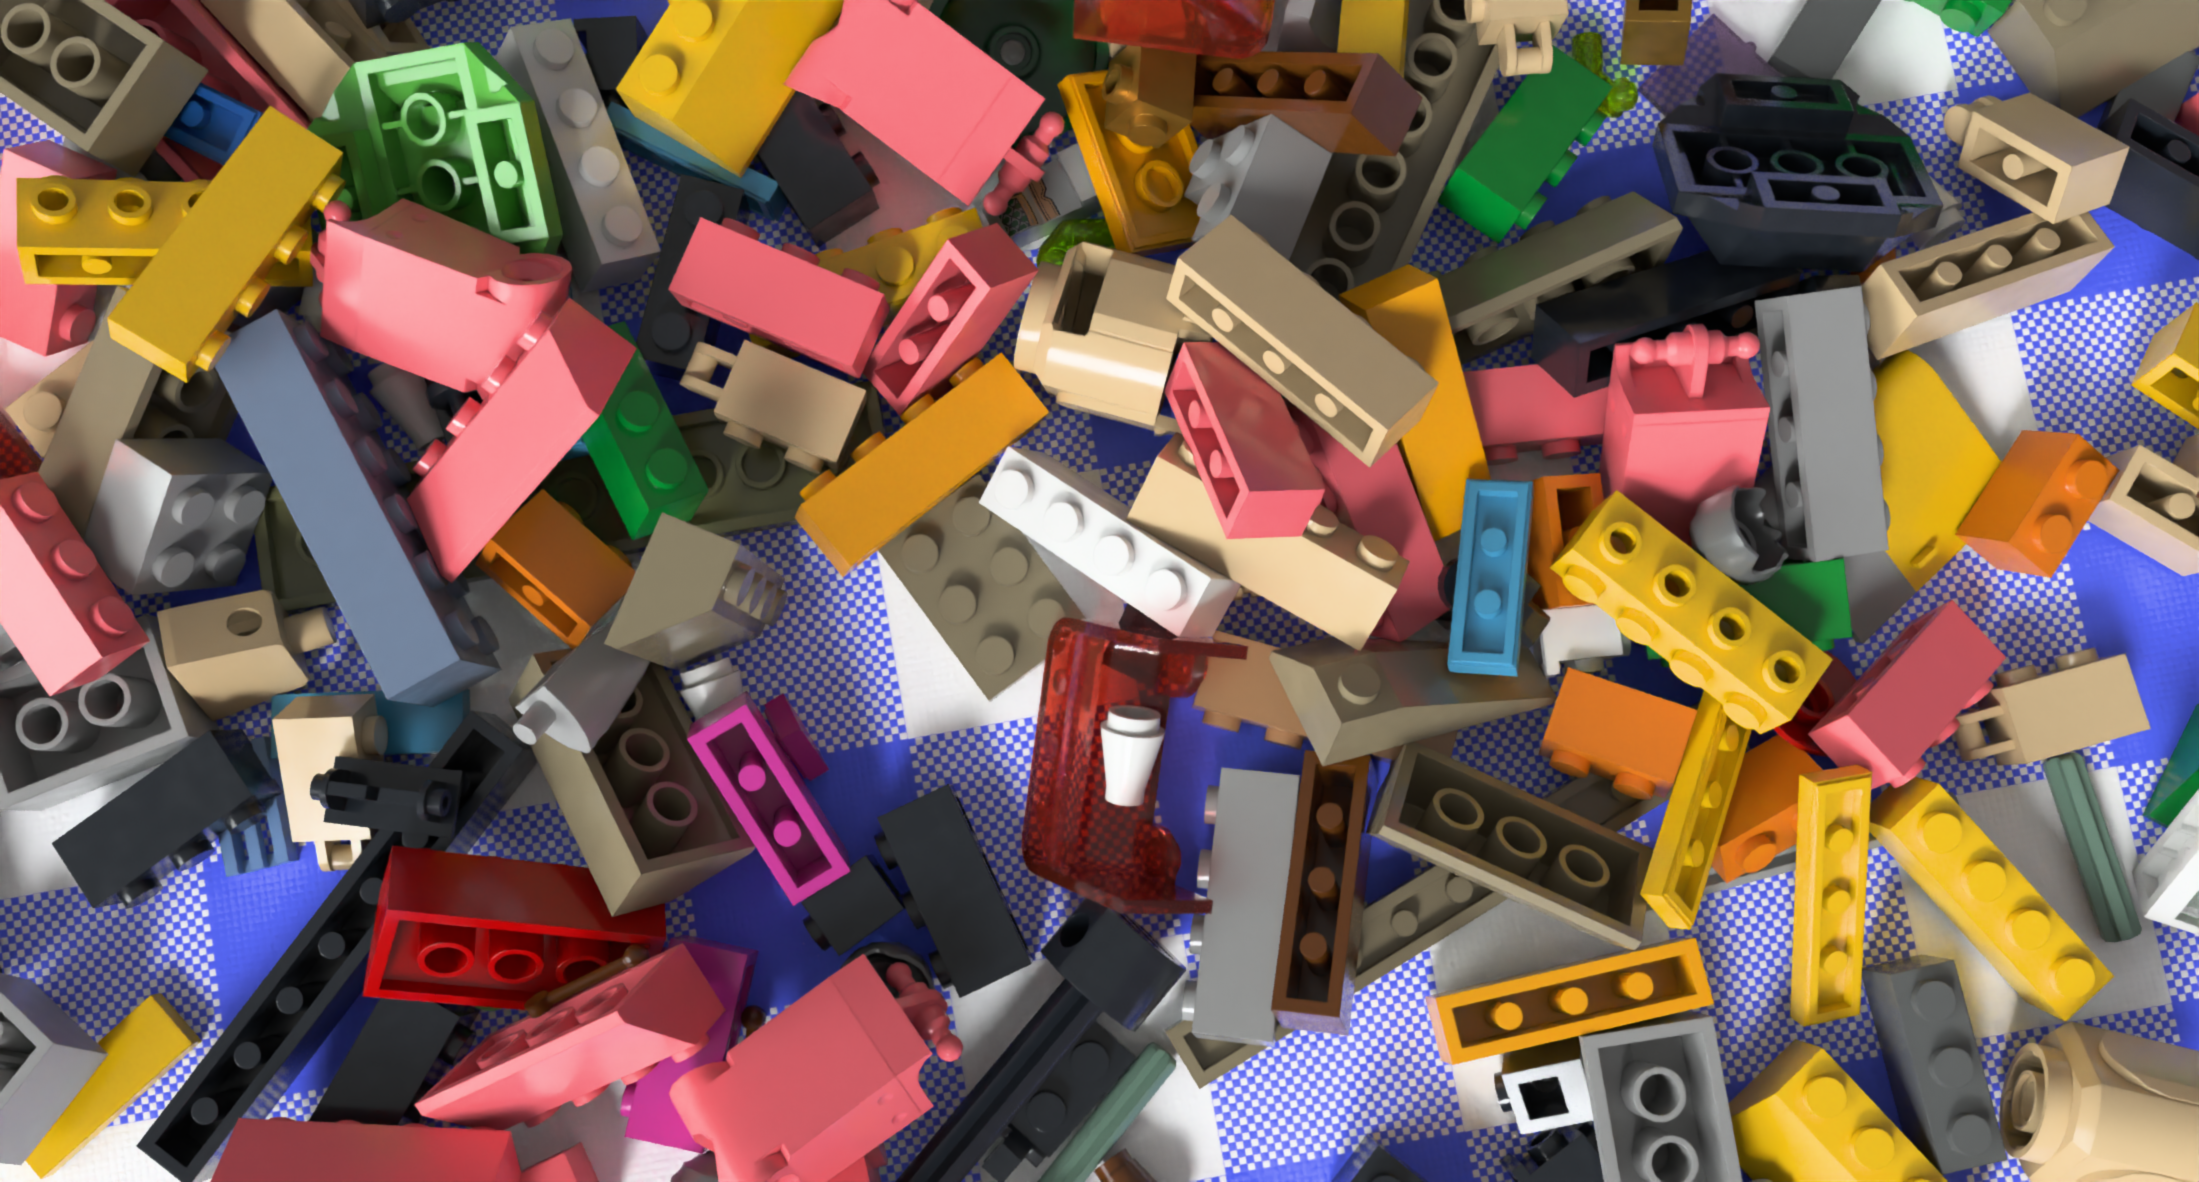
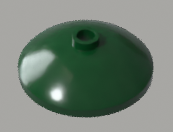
M933 0L929 9L931 13L1045 98V101L1012 147H1016L1023 136L1033 135L1039 127L1041 117L1047 112H1056L1063 117L1065 122L1064 130L1059 136L1072 129L1057 84L1069 74L1108 70V32L1103 14L1096 0ZM1007 41H1015L1023 48V58L1017 65H1010L1002 59L1001 48Z

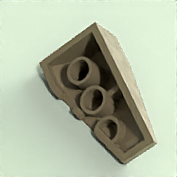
M1327 637L1271 651L1269 660L1322 766L1552 705L1557 698L1528 648L1520 647L1518 676L1449 672L1447 663L1450 642L1404 640L1396 642L1388 639L1368 638L1361 651L1335 637Z

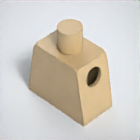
M258 590L157 611L167 669L212 721L225 718L270 700L275 695L285 694L305 686L310 677L304 652L337 642L333 622L324 606L289 616L273 591Z

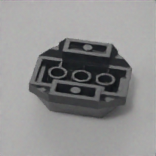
M1715 73L1699 87L1696 96L1679 104L1658 123L1652 144L1672 213L1689 218L1720 265L1863 272L1912 234L1935 228L1944 205L1911 137L1884 115L1858 104L1860 95L1839 79Z

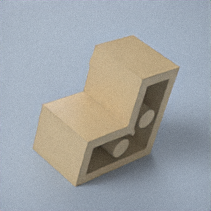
M2199 434L2185 439L2173 463L2142 445H2137L2105 457L2120 471L2088 521L2181 576L2199 573V499L2196 497L2199 491Z

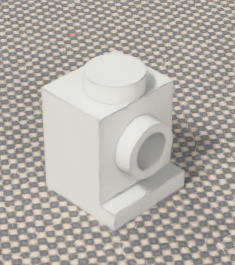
M1597 605L1543 610L1551 617L1550 622L1534 645L1530 647V651L1546 678L1561 674L1560 664H1564L1565 674L1568 667L1588 674L1605 671L1603 660L1629 656L1631 640L1618 629L1614 618Z

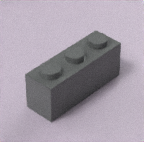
M1921 954L1862 968V979L1903 1134L1942 1175L2008 1160L1954 959Z

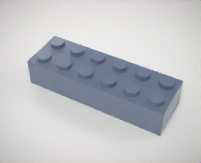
M278 309L229 334L231 342L219 362L215 365V368L386 699L435 707L501 671L502 668L493 653L500 649L499 642L487 621L480 615L474 617L464 596L470 593V588L463 573L461 572L451 583L442 577L438 571L407 501L410 493L405 484L412 480L410 472L400 455L393 448L386 449L376 430L383 425L381 417L371 400L363 392L357 394L347 374L354 371V367L344 348L320 337L317 330L309 322L306 321L301 324Z

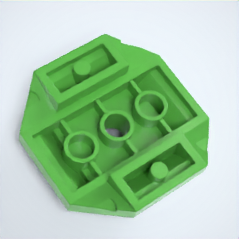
M463 42L353 63L334 90L322 116L315 118L307 129L343 152L340 177L346 181V184L337 200L343 201L349 206L351 210L350 221L368 219L404 198L520 247V254L543 253L556 255L563 237V230L535 101L479 42ZM317 210L321 229L324 230L326 228L324 214Z

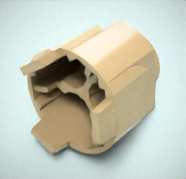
M1083 241L1067 250L1062 266L1045 261L1040 262L1038 266L1039 271L1033 279L1020 324L1014 355V368L1036 374L1047 393L1056 396L1055 402L1064 407L1154 431V436L1158 437L1168 434L1174 436L1176 432L1183 435L1175 418L1160 415L1166 396L1164 389L1183 343L1213 342V337L1166 299L1176 265Z
M2072 1021L2064 1023L2047 1034L2038 1044L2027 1043L2021 1047L2008 1068L2002 1088L1999 1111L2000 1133L2005 1150L2010 1156L2019 1159L2021 1167L2030 1182H2199V1051Z

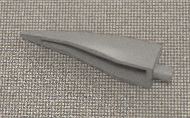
M615 618L553 664L515 708L523 715L514 724L513 732L521 741L532 745L546 733L569 748L589 753L595 747L599 738L606 733L623 709L651 662L604 644Z

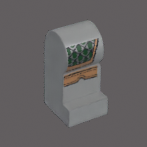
M1078 143L1058 152V159L1043 165L1041 169L1045 174L1037 183L1032 179L1024 192L1015 193L1009 200L1008 207L1002 215H989L984 210L982 199L979 206L989 225L998 223L1015 244L1021 248L1102 212Z

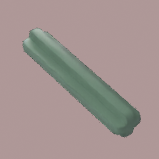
M2066 753L2045 760L2042 767L2101 938L2105 942H2122L2140 935L2142 927L2083 757L2079 753Z
M1155 1042L1149 1043L1037 1182H1085L1176 1069L1177 1063L1175 1058Z

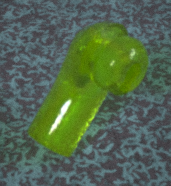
M1583 32L1575 35L1571 39L1572 58L1613 86L1598 109L1607 114V118H1619L1623 112L1633 109L1637 104L1639 96L1635 83L1629 81L1626 77H1620L1613 81L1603 71L1602 36L1596 32Z
M1105 218L1067 219L1060 222L1039 247L1036 258L1037 268L1041 261L1062 266L1067 250L1083 241L1116 249Z

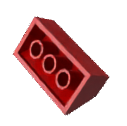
M392 846L379 894L363 997L526 1010L524 1007L525 1003L536 993L543 990L550 992L623 957L625 950L630 945H644L649 951L650 958L660 954L667 938L665 903L612 917L587 867L507 859L498 856L445 852L428 848Z

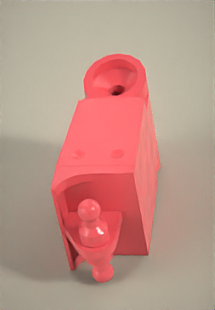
M844 0L838 25L825 35L812 41L783 84L840 108L854 121L968 206H970L1004 158L1006 162L998 172L999 183L983 199L984 210L992 216L1002 215L1006 211L1012 196L1015 193L1024 192L1032 179L1037 183L1045 174L1041 167L1050 156L1048 146L1055 137L1063 132L1065 124L1063 117L1059 113L1047 112L1041 117L1039 127L1034 134L1023 136L1014 149L1012 145L1045 101V98L923 7L918 0Z
M404 198L379 214L359 221H350L351 210L346 203L339 200L330 201L323 210L326 228L318 234V242L311 246L310 263L316 270V277L323 283L322 291L318 297L322 307L320 337L461 392L477 390L482 400L489 393L480 386L500 359L506 354L516 362L525 351L524 348L517 344V341L539 312L542 310L553 318L568 300L572 266L563 257L543 253L520 254V247Z
M1703 324L1687 325L1683 332L1670 333L1664 340H1652L1651 338L1644 337L1632 343H1615L1599 467L1604 500L1618 490L1692 548L1689 526L1696 514L1698 505L1702 501L1714 495L1717 491L1732 485H1739V488L1754 487L1770 412V406L1754 379L1749 363V358L1755 356L1760 349V340L1756 335L1744 332L1738 336H1725L1720 330L1707 331Z
M862 954L727 1052L726 1061L709 1063L682 1075L672 1085L669 1096L693 1140L714 1152L718 1181L827 1182L933 1108L934 1105L921 1088L918 1080L920 1069L924 1062L932 1055L924 1040H932L936 1046L938 1057L946 1062L957 1060L963 1051L961 1040L949 1030L950 1018L946 1013L948 1005L942 994L935 989H929L923 982H916L912 977L910 967L905 963L896 962L886 972L888 984L896 988L900 994L899 998L895 999L867 957Z

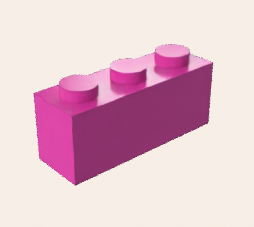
M748 691L743 692L690 724L687 737L688 742L793 906L851 871L848 851L788 755L779 744Z
M680 935L670 938L668 948L663 947L660 953L683 943L726 1010L707 1031L710 1041L699 1052L678 1063H675L671 1056L661 1060L646 1076L632 1084L626 1085L620 1114L621 1116L629 1117L624 1137L703 1154L707 1148L693 1140L673 1105L669 1092L672 1085L687 1072L709 1063L726 1061L727 1052L738 1044L742 1027L740 1018L747 1005L759 951L689 935Z

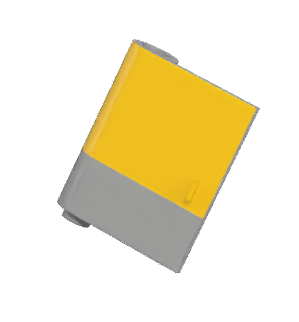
M1909 350L1885 357L1872 370L1877 382V393L1873 401L1876 431L1882 441L1884 450L1883 462L1880 466L1883 498L1889 507L1890 526L1887 530L1889 550L1843 557L1852 638L1855 642L1862 644L1966 545L1955 534L2001 464V460L1934 369L1920 356ZM1771 465L1755 481L1754 487L1766 490V495L1760 502L1765 514L1764 526L1779 531L1773 467Z

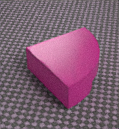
M784 693L764 704L766 708L764 710L765 715L779 744L803 778H808L809 781H812L828 771L829 768Z

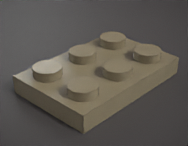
M978 474L943 499L878 551L988 701L991 702L1091 628V624L1022 531L979 503L987 484Z

